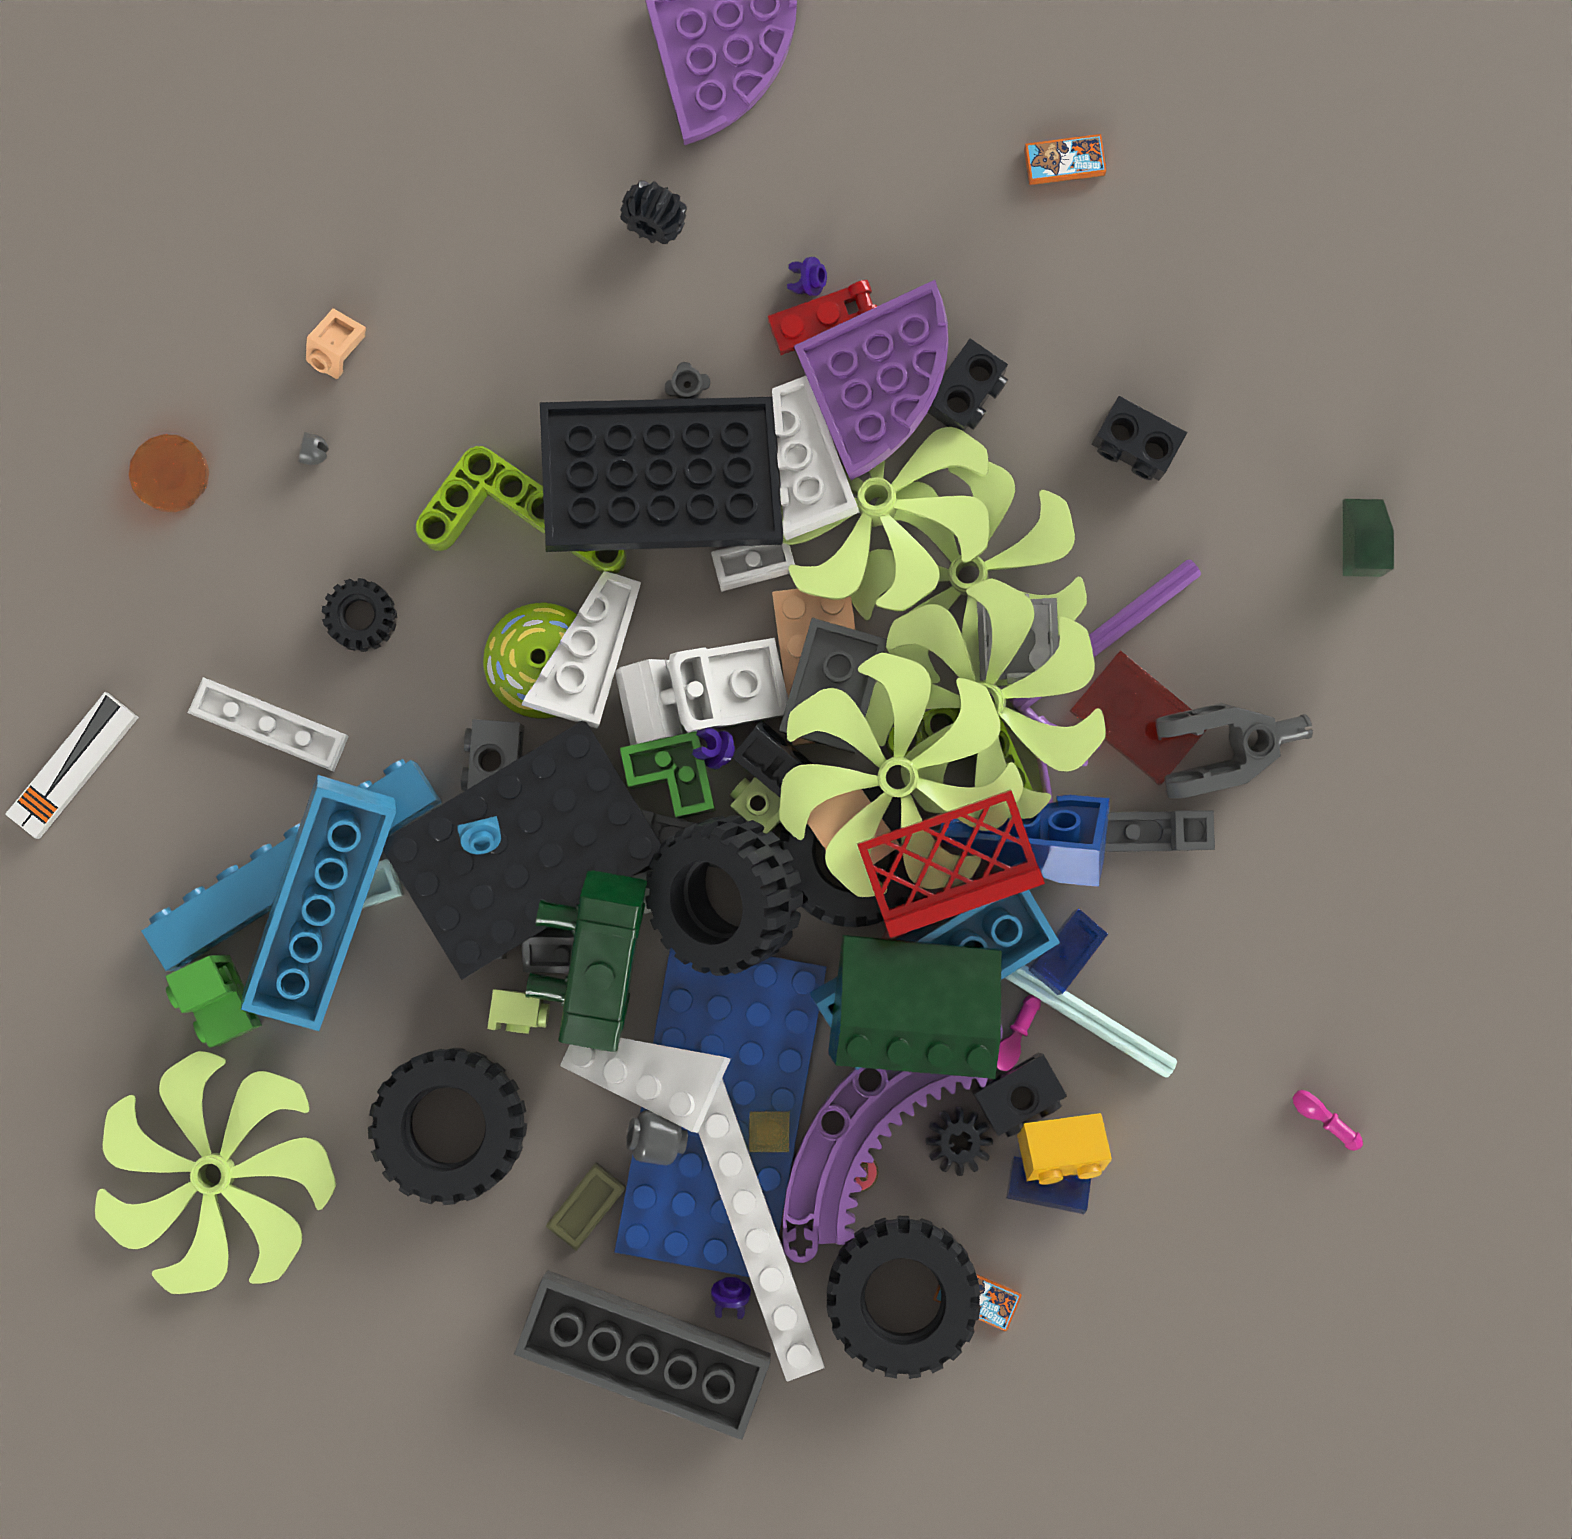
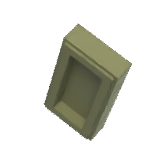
M596 1162L547 1223L546 1227L577 1251L626 1189V1185Z

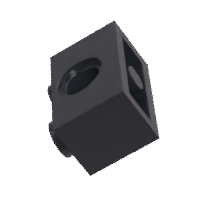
M1042 1053L1033 1055L1012 1069L1000 1074L995 1079L986 1082L985 1087L979 1086L971 1091L993 1131L998 1136L1005 1133L1007 1137L1021 1132V1128L1026 1123V1120L1039 1113L1043 1118L1054 1113L1062 1107L1060 1100L1067 1097ZM1017 1087H1027L1031 1093L1029 1104L1023 1108L1014 1107L1011 1103L1012 1092Z

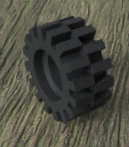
M358 578V581L347 579L344 580V585H335L333 587L335 592L332 595L328 593L325 597V600L328 601L327 605L322 606V613L325 614V619H322L323 625L328 629L327 633L336 642L353 651L356 649L366 652L368 648L377 649L381 647L379 643L383 640L387 642L391 638L388 634L391 630L395 631L396 628L394 618H397V611L394 609L393 605L395 603L393 599L378 584L372 581L368 582L363 578ZM356 601H366L371 604L374 610L372 623L361 630L350 628L345 618L347 608Z

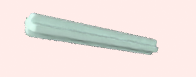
M1024 965L1005 977V979L1034 995L1042 1002L1161 1076L1169 1077L1174 1071L1177 1064L1175 1058Z

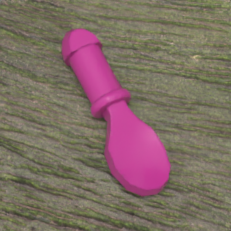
M1028 995L1024 998L1021 1010L1014 1024L1010 1026V1029L1013 1030L1012 1034L1000 1041L997 1063L998 1071L1006 1072L1012 1069L1019 1060L1022 1035L1027 1037V1031L1037 1010L1039 1011L1041 1007L1040 999L1034 995Z
M1298 1090L1294 1094L1293 1104L1300 1114L1309 1119L1322 1121L1324 1123L1323 1128L1329 1130L1340 1139L1347 1149L1353 1151L1361 1149L1363 1146L1361 1135L1359 1132H1354L1340 1120L1338 1114L1329 1112L1324 1104L1308 1091Z

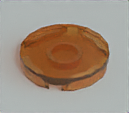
M162 434L149 438L137 448L130 461L129 479L133 491L142 502L158 511L177 512L187 509L195 503V500L199 498L200 494L204 493L208 486L209 468L205 456L193 442L179 435Z

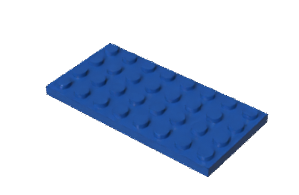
M671 948L653 1044L730 1058L722 1078L779 1236L819 1009L809 993L824 985L827 966L769 957L742 972L730 973L726 976H715L711 971L704 974L694 970L691 962L686 965L674 957L676 952ZM641 1107L640 1113L647 1109ZM687 1130L688 1141L684 1154L678 1153L674 1162L670 1165L636 1161L632 1154L614 1253L749 1277L699 1133Z

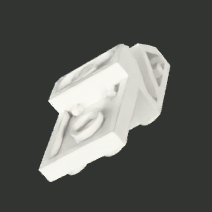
M775 638L710 649L703 647L670 654L669 660L648 659L620 667L615 671L630 745L695 732L708 727L718 729L783 717L788 702Z

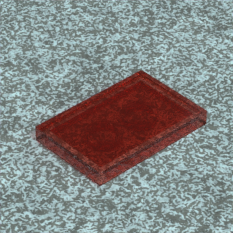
M1121 650L1070 709V712L1081 721L1086 719L1095 709H1101L1106 728L1104 740L1158 785L1165 781L1164 777L1171 774L1202 736L1189 733L1174 737H1162L1161 740H1158L1155 723L1157 718L1192 709Z

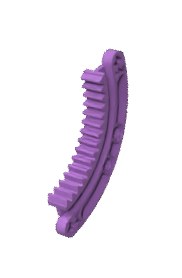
M1001 1025V1039H1002L1003 1029H1002V1025ZM854 1068L833 1089L818 1109L803 1136L794 1158L786 1189L783 1211V1249L787 1257L798 1263L808 1262L816 1255L819 1244L837 1243V1245H844L845 1242L855 1238L854 1230L846 1227V1225L855 1223V1215L846 1209L854 1208L858 1205L857 1199L851 1196L850 1193L861 1192L862 1189L861 1185L854 1178L866 1177L867 1172L862 1167L861 1162L873 1163L874 1158L868 1150L869 1148L881 1150L882 1145L877 1138L878 1135L890 1138L892 1134L888 1124L890 1122L898 1126L903 1124L899 1113L903 1111L913 1116L915 1113L912 1103L916 1101L925 1108L927 1106L926 1095L929 1093L935 1099L940 1100L942 1087L950 1094H955L956 1082H959L965 1090H969L973 1078L980 1087L986 1086L988 1078L876 1069L881 1077L880 1084L873 1090H865L860 1087L858 1078L859 1074L866 1068H860L859 1070ZM829 1111L839 1112L844 1117L843 1127L837 1132L826 1131L821 1125V1120L825 1113ZM813 1219V1228L804 1225L805 1240H812V1246L806 1247L805 1254H797V1249L789 1246L790 1241L796 1240V1226L787 1230V1221L792 1224L801 1225Z

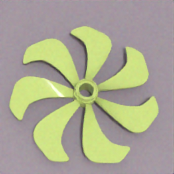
M944 427L934 431L922 443L892 484L883 479L885 460L868 471L871 478L864 482L858 477L851 480L845 467L842 465L851 491L857 495V498L854 499L861 514L859 520L843 546L828 561L819 566L811 567L790 565L788 569L796 587L801 592L833 600L845 599L858 590L863 580L870 549L872 525H883L894 553L896 576L892 586L884 595L876 600V606L893 611H905L936 588L939 582V568L928 552L893 519L896 510L932 520L951 531L958 538L964 564L974 560L987 548L989 540V514L985 504L971 496L897 500L896 492L929 473L949 467H963L985 477L988 474L987 449L962 430L955 427ZM877 497L886 499L883 504L878 506L869 504L872 499ZM781 505V514H782V522H783V521H784V520H783V508H782V505ZM852 516L787 541L783 535V543L794 545L807 542L840 525Z
M989 461L988 474L985 477L963 467H949L948 471L958 476L970 486L973 497L985 504L989 514L990 540L1007 513L1015 495V483L1011 474L1004 468ZM912 482L896 492L897 500L939 497L931 486L923 482ZM1041 490L1039 493L1041 511L1040 519L1035 527L1018 543L985 562L980 557H976L969 563L964 564L962 562V555H959L954 534L932 520L896 510L893 518L895 521L907 522L918 528L938 546L951 562L949 569L938 566L939 582L950 581L952 586L911 611L929 604L940 605L949 610L961 594L967 595L961 634L971 660L975 679L978 683H985L986 681H980L978 601L969 596L966 590L978 582L987 580L989 578L988 571L1050 563L1064 558L1071 551L1075 541V533L1067 502L1052 492ZM878 498L874 506L883 504L886 499ZM876 549L869 552L863 580L858 590L851 595L854 607L867 621L871 619L876 600L894 583L896 567L893 550ZM966 566L976 567L979 570L978 578L972 583L959 581L958 574L962 568ZM1079 576L1057 594L1036 595L1022 592L1029 594V599L1057 598L1058 636H1060L1059 618L1064 616L1075 621L1087 605L1085 585L1083 579ZM909 644L888 650L889 654L921 664L929 673L932 684L940 682V677L930 661L929 649L918 644ZM1007 679L998 680L995 685L1009 686L1011 684H1008Z
M993 578L967 588L966 593L975 598L988 610L991 619V656L986 681L980 684L985 686L994 697V706L998 717H1001L1031 752L1055 770L1066 772L1081 767L1106 737L1105 721L1101 709H1095L1086 719L1075 726L1061 727L1038 722L1007 708L1006 699L1054 696L1077 691L1086 686L1091 681L1095 671L1094 656L1088 630L1074 620L1061 616L1059 618L1060 641L1055 654L1038 670L1001 690L995 684L1027 637L1035 617L1034 606L1024 593ZM929 604L902 615L893 621L886 642L888 650L909 644L921 645L939 656L959 678L977 682L963 636L949 610L940 605ZM877 681L874 685L865 719L879 746H884L894 725V714L887 690L883 684ZM931 683V692L926 709L961 708L960 695ZM953 723L920 742L904 758L910 761L915 759L944 736ZM999 736L993 745L978 753L975 787L991 784L1007 766ZM948 763L918 769V778L943 784ZM901 766V777L904 784L907 785L910 778L909 772L905 767ZM1023 787V792L1016 804L1021 819L1033 818L1040 813L1051 800V794L1036 792ZM917 788L911 792L925 811L940 814L946 812Z
M879 653L871 657L858 667V671L883 684L888 692L894 714L893 758L886 760L864 715L851 697L839 689H823L803 701L790 712L787 725V739L789 742L815 731L826 732L848 742L880 768L877 776L828 765H799L785 775L781 785L780 821L798 840H802L805 836V828L811 811L827 799L854 790L880 786L883 790V793L877 799L863 808L836 833L826 849L825 860L828 869L845 887L858 897L875 896L857 843L874 837L893 797H901L902 828L922 821L910 794L915 788L923 792L946 812L1007 790H1012L1017 804L1023 792L1022 780L1013 762L1006 766L1005 770L994 782L981 787H956L918 778V769L966 758L993 745L1000 733V719L985 686L969 679L958 678L956 684L960 694L961 710L952 727L936 743L912 761L904 758L925 713L931 692V679L929 673L921 664L888 653ZM892 766H903L909 772V782L902 789H894L886 781V773ZM1006 801L990 806L983 822L995 828L1002 826L1010 816ZM982 809L968 815L978 819ZM963 817L957 818L958 820L962 821L968 826L974 828L975 823ZM982 826L979 828L981 831H990ZM922 830L912 834L906 849L927 858L935 840L931 834ZM939 845L932 861L953 871L960 855L950 854ZM903 853L907 874L915 883L924 863ZM976 855L966 856L958 874L970 879L977 870L981 858ZM929 865L920 887L925 889L943 888L950 875ZM955 878L952 886H956L965 882Z
M197 1051L170 1067L161 1077L159 1085L160 1096L173 1119L201 1155V1158L196 1162L161 1147L141 1130L137 1123L136 1098L134 1095L124 1097L108 1110L102 1145L104 1155L112 1165L120 1169L137 1172H191L190 1182L163 1197L147 1203L126 1204L113 1197L105 1189H100L97 1192L95 1218L120 1245L128 1249L147 1247L173 1224L197 1191L203 1194L197 1232L188 1253L179 1263L152 1271L153 1278L171 1294H185L213 1289L222 1282L227 1273L229 1259L228 1243L217 1198L219 1193L232 1204L249 1224L258 1242L260 1254L256 1267L249 1278L250 1283L260 1284L280 1279L293 1261L302 1244V1231L298 1222L289 1213L275 1204L232 1185L235 1178L276 1176L288 1178L303 1184L310 1193L316 1209L321 1210L330 1200L336 1187L335 1176L326 1150L318 1141L303 1137L278 1144L236 1166L230 1157L252 1128L270 1113L279 1109L296 1110L302 1113L309 1112V1102L301 1084L267 1071H257L248 1075L242 1081L236 1093L220 1153L211 1154L203 1118V1091L207 1080L220 1067L225 1065L226 1060L210 1052ZM209 1164H214L220 1169L221 1179L218 1184L211 1183L206 1177V1168Z

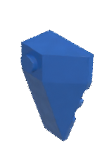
M1079 795L1056 796V802L1048 803L1035 817L1022 819L1037 865L1044 878L1058 883L1099 887L1105 855L1110 798ZM956 818L951 820L944 835L965 845L973 827ZM1010 818L997 829L1004 831ZM1013 824L1009 834L1018 838ZM978 830L970 848L991 857L1001 835L992 831ZM1006 839L996 860L1013 866L1025 862L1026 858L1021 845ZM944 840L941 841V842H943V843H946V844L952 845V846H954V847H957V846H955V845H953V844H950V843H948V842H946V841H944Z

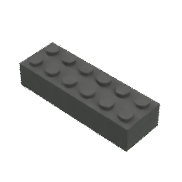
M549 1270L542 1277L514 1352L516 1356L743 1440L771 1361V1353Z

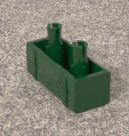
M591 870L587 872L580 894V901L576 907L540 900L536 926L569 930L574 935L568 976L563 979L530 972L525 994L526 998L531 997L561 1003L563 1012L558 1038L559 1042L610 1052L618 1050L630 1001V982L637 940L645 910L646 880Z

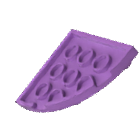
M645 0L684 145L702 140L723 130L750 110L766 93L777 77L791 45L796 23L797 0Z
M935 280L794 346L851 480L870 471L901 447L919 426L936 397L945 370L949 339L945 307Z

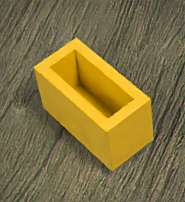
M1101 1113L1024 1123L1021 1132L1017 1135L1027 1181L1039 1180L1040 1184H1053L1063 1180V1176L1078 1174L1079 1179H1090L1101 1175L1102 1171L1105 1170L1112 1160Z

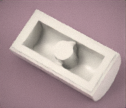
M782 543V545L731 546L711 552L721 592L790 574L789 566L795 565L790 545Z

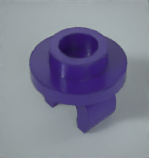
M807 257L803 263L795 261L788 264V269L797 274L801 273V278L796 283L787 284V289L796 294L806 293L809 296H818L822 292L827 282V272L824 265L816 257Z
M710 727L697 731L696 735L706 741L707 747L702 746L693 749V756L699 760H704L705 765L714 770L728 764L735 751L732 735L726 731L717 732Z
M726 1277L714 1283L711 1288V1298L715 1303L716 1317H722V1311L725 1307L736 1308L737 1319H743L745 1305L751 1298L749 1285L736 1277Z

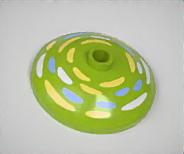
M552 603L527 604L509 612L491 631L484 649V672L494 695L510 710L530 718L548 719L558 717L522 706V702L538 679L547 661L556 650L565 632L576 618L577 614L573 611ZM544 651L546 654L544 662L541 664L533 663L532 655L534 652Z

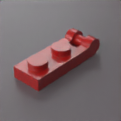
M868 280L855 282L847 288L767 316L780 355L795 351V345L877 307V305H873L870 298L872 290ZM856 301L859 311L849 315L845 304Z

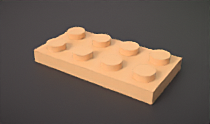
M798 588L772 592L783 679L788 698L811 619L815 618L856 630L851 596L845 599L833 600L803 593ZM801 738L792 741V746L815 744V742Z

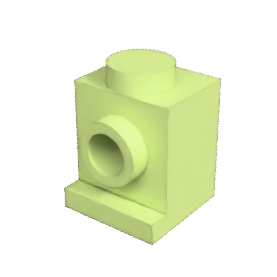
M756 777L751 782L744 778L731 792L730 796L735 799L730 805L731 808L745 818L747 822L754 820L765 827L764 833L772 832L780 823V797ZM756 796L764 798L766 802L764 809L761 811H755L750 806L751 800Z
M493 989L487 1029H500L501 1023H506V1031L529 1034L530 1027L546 1028L550 1004H544L543 999L526 998V992Z

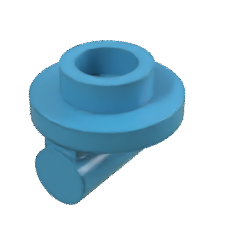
M497 816L457 825L461 845L469 853H488L494 850L501 841Z

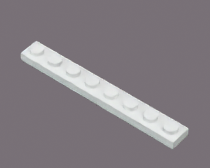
M722 1078L698 1133L784 1376L788 1382L821 1370L825 1366Z

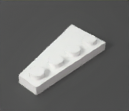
M807 376L772 388L775 434L778 444L777 459L781 482L780 497L784 520L782 522L783 535L787 541L860 512Z
M603 571L580 608L576 618L560 640L559 645L542 669L533 687L527 693L522 706L578 723L580 721L587 722L589 726L598 729L641 582Z
M620 1038L616 1052L569 1045L560 1066L691 1132L698 1133L730 1062V1058Z

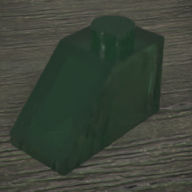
M1343 499V576H1384L1394 569V529L1384 500Z

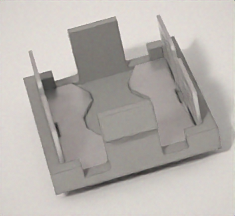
M1057 598L1030 599L1034 606L1035 617L1023 644L998 680L1007 679L1008 684H1013L1038 670L1055 654L1059 647ZM977 602L980 681L986 680L991 656L992 626L988 610L981 603Z

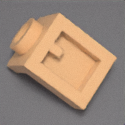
M333 308L307 336L306 361L317 371L338 379L343 374V361L365 338L366 327Z

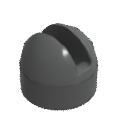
M304 432L298 462L308 465H318L324 462L327 458L326 452L329 450L326 441L316 434Z

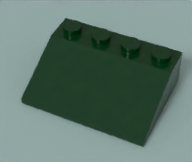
M842 935L828 1054L836 1066L995 1079L1001 1040L1002 951L1000 949Z

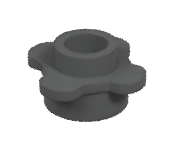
M682 362L678 364L672 380H668L665 383V392L667 395L676 396L679 399H695L699 397L703 390L710 387V378L707 374H700L690 363ZM690 382L691 387L685 388L684 383Z

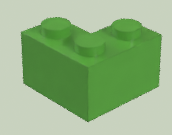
M697 731L621 747L620 751L627 784L631 790L668 782L677 819L716 811L705 762L695 758L692 754L693 749L702 747L700 737L696 735Z
M209 955L165 976L169 984L166 987L169 1001L174 1008H180L181 1013L193 1012L196 1021L193 1022L196 1035L202 1043L207 1042L209 1048L223 1045L262 1026L257 1014L241 1010L244 985L230 955Z

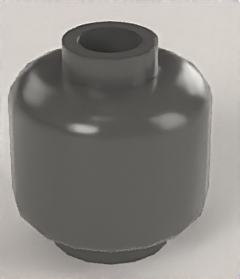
M644 1110L637 1118L630 1120L626 1136L627 1150H632L636 1161L670 1165L674 1162L678 1153L684 1154L688 1141V1132L682 1129L681 1126L649 1110Z

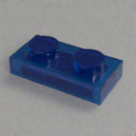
M1080 909L1074 910L1055 934L1060 943L1037 957L1028 969L1056 995H1061L1066 991L1108 935L1106 931Z
M1014 1156L1011 1161L1006 1199L1085 1214L1088 1208L1091 1178L1079 1179L1078 1174L1063 1176V1180L1057 1183L1045 1185L1040 1184L1039 1180L1027 1181L1022 1158Z

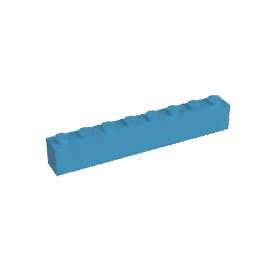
M401 759L388 766L383 771L386 776L374 784L368 780L357 786L395 798L396 814L388 836L442 803L418 763L412 760L405 763L404 759ZM300 824L287 830L283 834L285 840L272 847L271 844H267L250 854L252 861L243 867L238 868L237 865H234L222 871L216 876L219 882L206 890L204 886H201L186 894L182 898L185 903L172 911L168 907L149 918L151 925L141 930L165 971L179 970L271 911Z

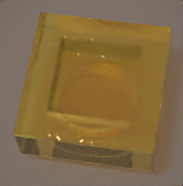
M750 1111L749 1152H789L790 1111Z

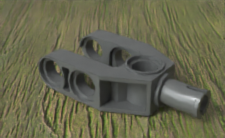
M1224 703L1170 714L1155 720L1158 740H1161L1162 737H1174L1189 733L1202 735L1206 729L1229 725V742L1233 749V758L1166 775L1164 778L1169 798H1186L1247 784L1281 756V744L1310 739L1313 735L1312 729L1305 730V727L1312 726L1310 718L1306 714L1275 722L1274 717ZM1256 730L1258 734L1257 741L1249 748L1248 737Z

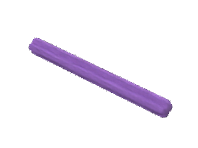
M1190 559L1186 560L1089 634L1093 656H1097L1201 575L1196 564ZM1042 697L1009 698L1012 706L1021 713Z

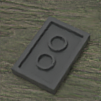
M812 618L779 732L787 734L788 718L790 712L796 706L815 693L827 688H835L847 693L856 703L864 717H866L876 680L860 673L858 667L871 657L884 653L887 639ZM815 731L799 737L853 754L856 751V748L848 742L826 732Z

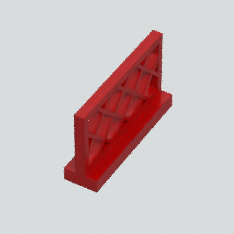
M1007 790L857 843L890 938L1045 884L1012 790ZM1006 801L1011 817L1004 831L983 822L990 806ZM982 809L978 819L968 815ZM963 817L975 823L965 845L944 835L951 820ZM944 823L940 832L930 828ZM1013 824L1018 838L1009 834ZM980 826L1001 835L991 857L970 848ZM923 830L937 837L927 858L906 849L913 833ZM906 836L901 846L891 842ZM1006 839L1022 846L1026 858L1025 862L1008 866L996 860ZM942 840L963 849L953 871L932 861ZM886 844L898 850L889 872L873 865L868 849ZM968 852L988 861L982 877L971 880L958 874ZM903 853L924 863L915 884L894 875ZM929 865L950 875L942 891L932 893L919 887ZM993 865L1003 868L1002 870L990 873ZM876 872L886 876L882 886H880ZM955 878L965 882L951 887ZM891 879L912 889L905 904L888 908L884 892ZM916 892L926 895L925 897L913 900Z

